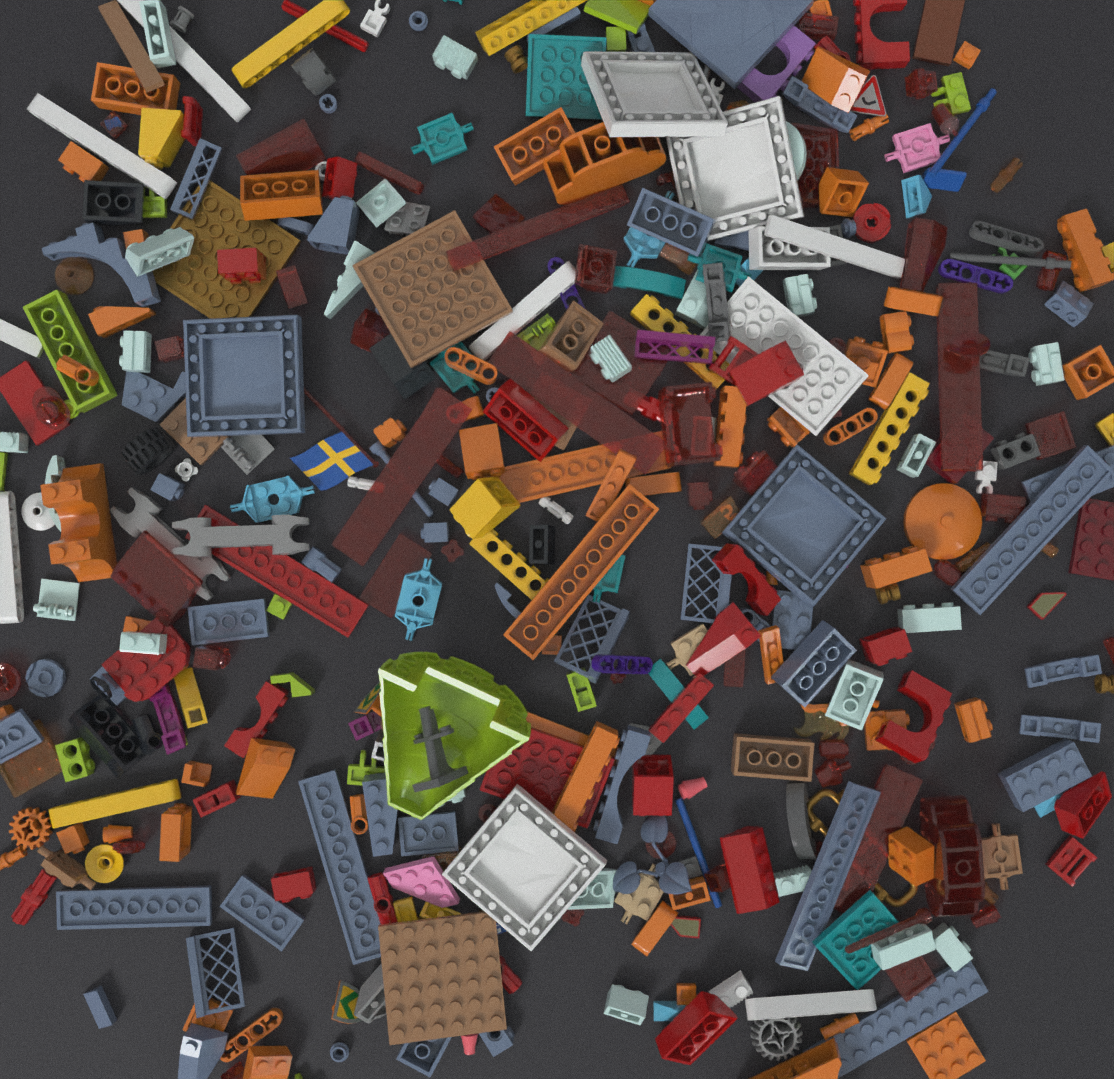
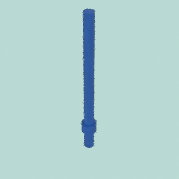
M991 88L985 97L981 98L976 104L974 112L928 172L930 177L934 178L982 112L988 109L991 100L997 93L995 89Z
M676 798L675 802L706 881L708 893L712 897L715 908H719L722 906V902L718 894V886L711 876L683 798Z

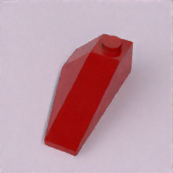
M732 602L718 613L714 623L705 633V637L694 650L686 666L694 675L700 672L704 676L745 650L760 638L761 635L736 604Z

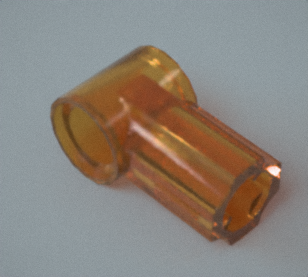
M668 243L665 244L660 253V256L677 265L680 271L691 275L697 266L696 263L687 261L688 252Z

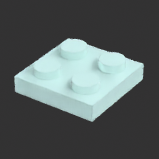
M385 178L359 199L356 204L377 228L404 206L406 202Z

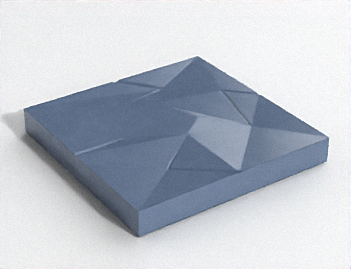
M656 0L649 8L648 16L732 88L736 89L813 6L814 0Z
M299 315L183 320L187 437L305 433L302 319Z
M797 444L721 533L733 543L740 545L746 554L811 608L816 605L887 518Z

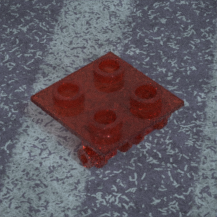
M497 194L491 197L473 215L477 224L479 223L486 231L489 230L490 235L494 234L498 241L503 243L508 239V235L525 219L523 215Z

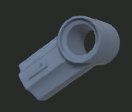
M312 546L301 562L311 570L320 573L330 582H333L342 571V568L328 559L327 555L320 549Z

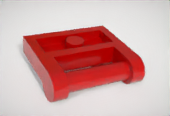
M184 96V121L181 137L187 139L193 146H197L202 133L203 108L193 97Z
M730 336L727 340V345L714 364L711 363L708 369L733 386H736L729 371L757 356L758 353ZM733 348H738V353L725 371L722 370L720 367Z
M1069 836L1045 865L1073 887L1076 884L1077 878L1091 862H1095L1097 857L1074 837ZM1084 854L1085 857L1068 876L1067 873Z

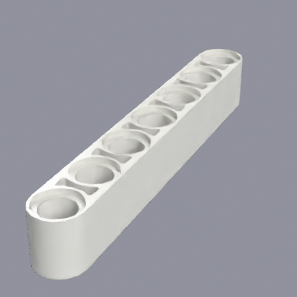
M570 261L563 264L513 307V313L498 320L469 346L471 352L479 359L484 361L559 298L561 292L563 294L581 278V274L578 273Z
M12 491L0 492V624L23 622L24 605L15 495Z
M873 989L745 1000L748 1021L877 1010Z

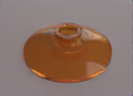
M65 258L56 268V283L65 293L71 295L82 294L93 283V269L83 258ZM71 271H74L73 277H69Z

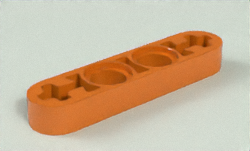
M271 1008L227 1040L225 1050H229L233 1045L235 1048L230 1054L223 1053L220 1060L223 1062L232 1061L247 1050L249 1046L254 1045L277 1028L283 1020V1012L279 1008ZM271 1016H278L277 1020L274 1019L267 1024ZM261 1025L263 1027V1033H256L254 1031V1026ZM245 1036L248 1039V1044H240L238 1038Z

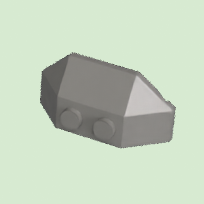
M382 963L361 986L354 1011L356 1017L368 1024L373 1022L374 1019L387 1015Z

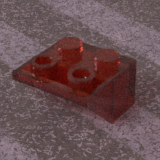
M765 450L753 452L746 459L747 465L740 466L733 474L735 478L732 481L748 496L752 495L778 467Z

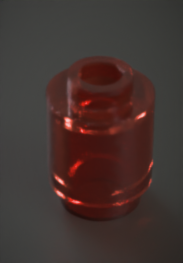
M946 559L943 561L939 560L933 567V574L948 586L951 585L953 587L963 576L961 571Z
M825 739L820 741V757H825V759H845V755L849 754L848 743H845L844 739Z

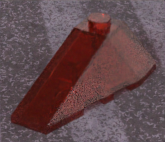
M914 218L909 223L904 255L905 264L900 288L923 292L945 248L948 229L946 226L935 220Z

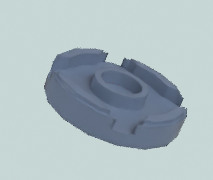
M42 659L30 665L25 679L32 693L40 697H49L62 690L65 685L66 674L62 665L57 661Z

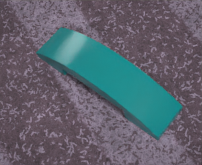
M611 266L608 279L609 286L625 289L628 287L664 294V296L683 299L686 283L685 279L676 276L623 266Z
M661 659L653 664L652 670L648 674L672 702L684 687ZM697 704L685 719L693 729H696L709 717Z

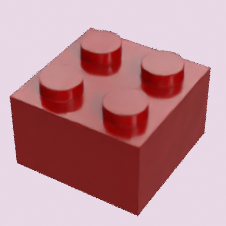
M257 248L217 250L218 274L231 284H241L242 281L248 280L250 283H260L261 280L267 279L266 256Z
M892 627L859 639L865 660L878 666L889 663V660L895 657L897 660L905 658L907 653L912 652L905 629Z

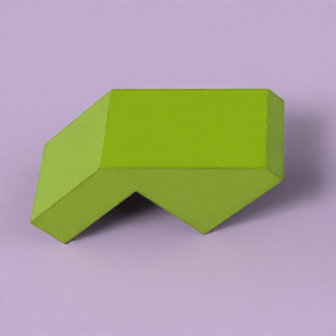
M294 672L270 676L271 684L290 682L292 697L308 696L315 693V689Z

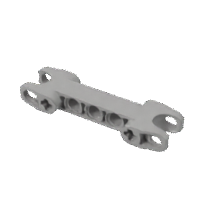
M131 487L128 493L135 500L134 510L128 514L118 506H113L110 509L119 525L133 537H137L142 532L185 572L179 580L190 591L207 601L211 600L214 595L206 586L207 577L210 574H215L223 581H228L231 578L221 561L212 554V557L209 558L173 555L172 548L184 547L187 543L157 516L161 512L162 507L152 497L145 495L135 487Z
M273 515L272 525L211 527V518L205 517L188 518L172 522V528L188 530L191 537L186 546L172 548V554L192 558L212 557L211 548L272 546V555H293L309 551V544L293 541L292 532L298 526L310 525V519L292 515Z

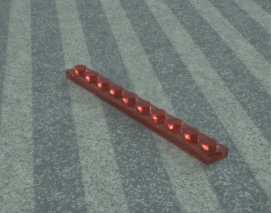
M620 184L448 250L446 255L453 271H456L627 205L630 200L623 185Z

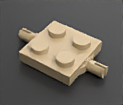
M703 623L670 642L676 658L667 663L670 670L681 664L690 676L693 675L686 666V663L705 637L707 629Z
M652 863L649 871L655 872L654 863ZM640 873V885L633 893L622 894L618 892L614 902L626 910L621 919L623 923L625 921V924H628L632 915L639 916L646 921L650 918L664 893L660 889L659 882L654 875Z

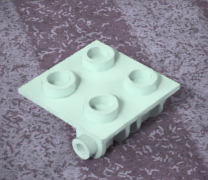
M41 579L39 603L33 606V611L37 612V617L76 621L80 583Z

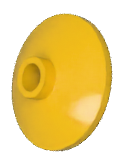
M98 845L86 856L85 869L88 875L96 882H112L123 871V856L112 845ZM105 859L109 860V865L105 864Z

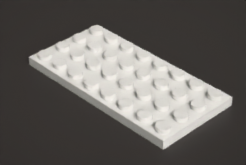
M748 276L727 302L729 337L736 338L758 354L786 340L804 376L797 382L769 395V397L817 436L869 375ZM708 326L700 334L701 336H709ZM715 342L713 350L720 355L728 342ZM736 347L733 348L726 358L729 364L739 351Z

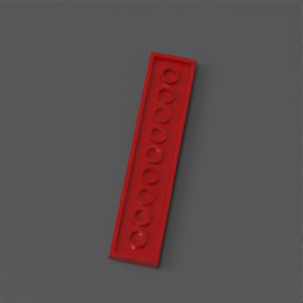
M204 505L197 517L211 518V527L240 526L208 505ZM189 532L185 536L188 540L191 538ZM272 546L211 548L212 555L347 638L351 636L369 606L366 602L335 583L330 582L291 556L272 555Z

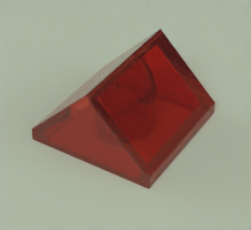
M365 308L354 323L350 343L371 352L369 347L388 335L390 331L380 315Z

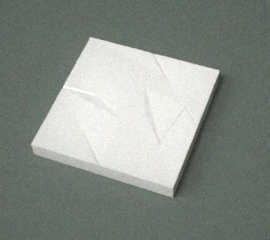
M583 52L581 66L609 137L725 135L728 122L693 53Z
M780 96L724 111L723 114L728 122L724 136H666L679 203L716 219L707 241L746 232L758 226L766 227L768 216L770 215L789 221L804 217Z
M517 784L448 865L442 875L526 948L532 951L604 868L607 860Z

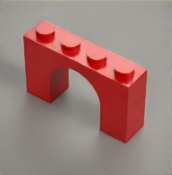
M853 0V5L856 6L854 24L857 25L855 44H858L856 63H859V66L867 70L905 68L910 61L909 41L883 42L877 39L870 29L871 16L879 12L902 11L907 4V0Z
M911 670L903 674L897 691L919 704L924 714L922 728L919 732H911L889 720L881 724L875 741L913 763H918L926 760L930 751L928 749L930 744L936 739L937 734L935 732L944 720L943 714L950 706L951 700L949 699L952 693Z

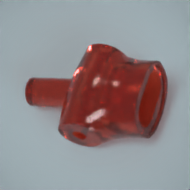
M828 759L820 767L814 769L822 788L842 783L843 777L841 772L852 767L849 761L837 765L834 759Z

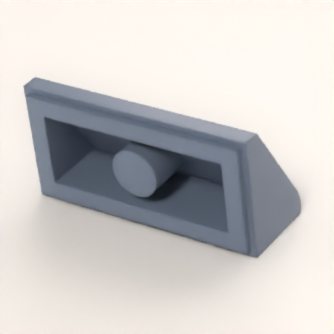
M102 985L83 994L99 1029L111 1026L117 1021Z

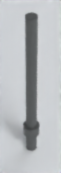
M950 252L949 259L957 261L1045 267V269H1070L1071 261L1055 260L1054 257L1039 259Z

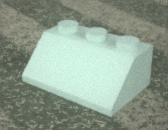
M181 227L176 229L170 228L159 236L152 235L144 242L130 244L126 249L125 258L138 277L189 256L194 236Z

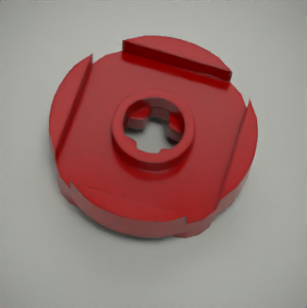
M878 203L862 205L852 217V220L856 223V237L870 244L884 238L891 228L889 211ZM873 218L875 220V227H869L867 219L871 220Z

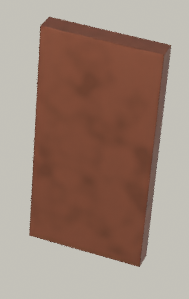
M924 0L912 59L948 67L951 65L965 0Z

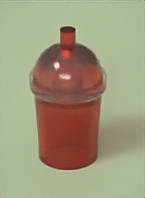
M944 103L937 105L931 114L939 125L940 131L947 135L954 134V136H957L959 128L958 118L952 114Z

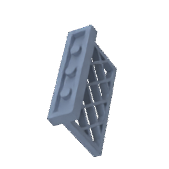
M688 544L681 620L714 623L715 619H708L703 611L712 606L717 616L718 613L729 605L732 575L723 574L709 557V554L714 550L720 551L723 547ZM692 548H699L705 554L697 562L692 557ZM704 549H709L711 551L706 553ZM707 557L714 566L704 572L698 563ZM697 566L703 575L694 581L690 576V570ZM716 568L720 572V578L713 583L707 573ZM705 576L712 585L702 591L696 582ZM695 585L701 594L692 600L688 595V589ZM714 587L718 591V597L711 602L705 592ZM703 595L710 604L700 610L694 601ZM690 604H693L699 611L694 617L685 616L686 608Z
M588 594L554 662L588 678L589 681L596 684L601 672L593 670L591 658L597 654L611 655L629 618L630 611L626 609L621 610L600 600V603L593 602L597 604L599 610L589 613L587 605L589 601L592 602L593 596ZM609 610L617 613L615 618L606 621L603 612ZM601 614L603 623L593 626L590 617ZM588 618L591 627L580 630L579 621ZM605 626L607 630L606 636L598 638L595 629ZM592 630L595 639L585 642L582 633ZM579 634L582 643L572 646L570 642L571 637ZM597 642L598 652L589 655L586 646ZM584 647L587 656L576 659L573 650ZM571 651L574 660L565 662L560 659L563 653ZM588 659L590 663L588 672L580 669L578 662Z
M234 927L187 937L186 943L196 1018L245 1007ZM230 933L231 942L226 947L218 940L222 934ZM208 937L214 943L206 951L201 947L200 939ZM215 944L225 949L219 959L210 953ZM227 951L234 956V962L230 967L221 961ZM207 955L217 961L211 971L203 965ZM218 963L228 969L222 979L212 973ZM229 971L237 976V981L233 987L224 981ZM210 975L219 981L214 990L206 986V980ZM221 983L231 989L225 998L215 993ZM234 991L239 995L240 1003L231 1004L226 999ZM212 995L222 1001L218 1008L209 1009V1000Z

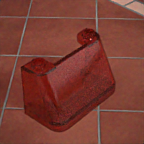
M712 382L666 386L659 390L658 403L665 462L668 468L721 461L723 449L721 445L714 441L710 403L716 398L715 387H712Z

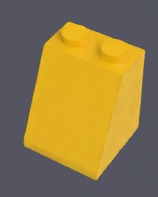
M141 109L138 155L145 162L159 170L163 169V167L171 166L185 141V138L181 137L184 114L181 110Z
M499 477L478 478L450 508L454 519L465 529V533L472 539L484 537L517 510L521 504Z

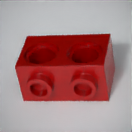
M234 779L193 799L200 817L223 808L242 797L236 794L237 785Z

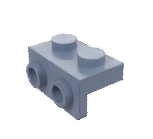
M1062 281L1057 286L1052 297L1044 305L1069 325L1075 327L1088 316L1094 303L1075 290L1073 286Z

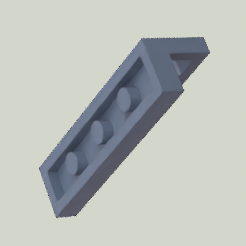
M201 138L199 139L170 208L174 214L194 219L223 150L221 147ZM209 149L216 150L214 157L206 160ZM206 165L207 174L199 178L198 175L202 166ZM198 182L200 191L191 196L193 187ZM189 200H191L193 205L190 214L182 210Z

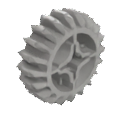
M797 1017L754 1020L755 1024H751V1030H753L750 1032V1036L753 1038L752 1044L756 1046V1051L758 1053L761 1052L764 1058L768 1055L769 1060L772 1061L775 1056L777 1061H780V1056H783L787 1060L788 1053L794 1056L793 1049L799 1050L797 1043H802V1039L799 1036H802L803 1032L800 1029L801 1024L797 1021ZM775 1021H782L787 1024H777L775 1023ZM769 1024L768 1029L763 1031V1029ZM774 1027H775L776 1031L779 1033V1034H778L779 1040L777 1039L776 1035H774V1033H775V1031H774V1029H773ZM789 1036L788 1040L784 1043V1039ZM775 1043L778 1046H770L768 1044Z

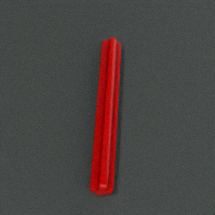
M284 0L281 5L283 11L297 18L308 12V10L289 0ZM337 25L326 31L327 34L362 52H366L369 46L368 41Z

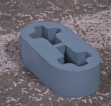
M290 217L279 218L277 223L281 228L308 236L315 227L310 223Z

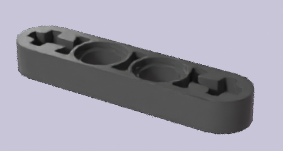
M983 221L973 222L968 231L970 237L975 240L1033 257L1038 256L1044 248L1043 241L1037 237ZM993 234H997V235H999L1001 238H997V237L994 236ZM1012 239L1017 240L1019 244L1013 242Z

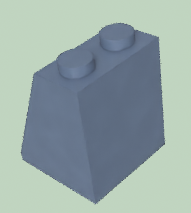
M348 196L334 197L308 236L307 241L314 249L348 255L355 241L360 210L354 200Z

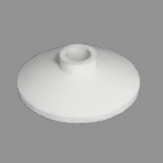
M41 492L27 497L21 510L22 518L26 525L40 531L52 528L55 523L50 516L48 508L43 505ZM37 508L40 509V514H39V515L36 514V509H37Z

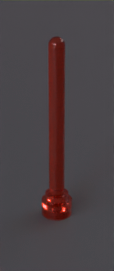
M926 907L920 908L915 913V916L846 946L845 952L848 954L853 953L917 923L932 922V916Z

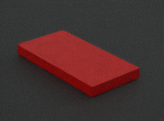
M24 361L0 377V392L35 445H41L70 425L29 361Z

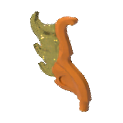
M875 700L872 707L878 708L879 701ZM829 703L808 704L806 707L801 705L805 712L803 727L800 729L794 727V730L802 737L811 736L819 731L823 732V735L820 737L821 740L827 739L834 733L839 732L840 735L837 736V740H840L848 734L849 725L825 716Z

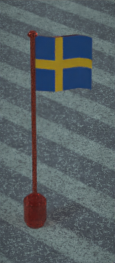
M304 388V393L341 432L323 439L306 452L291 457L290 459L323 491L338 485L358 471L370 466L378 467L379 462H376Z

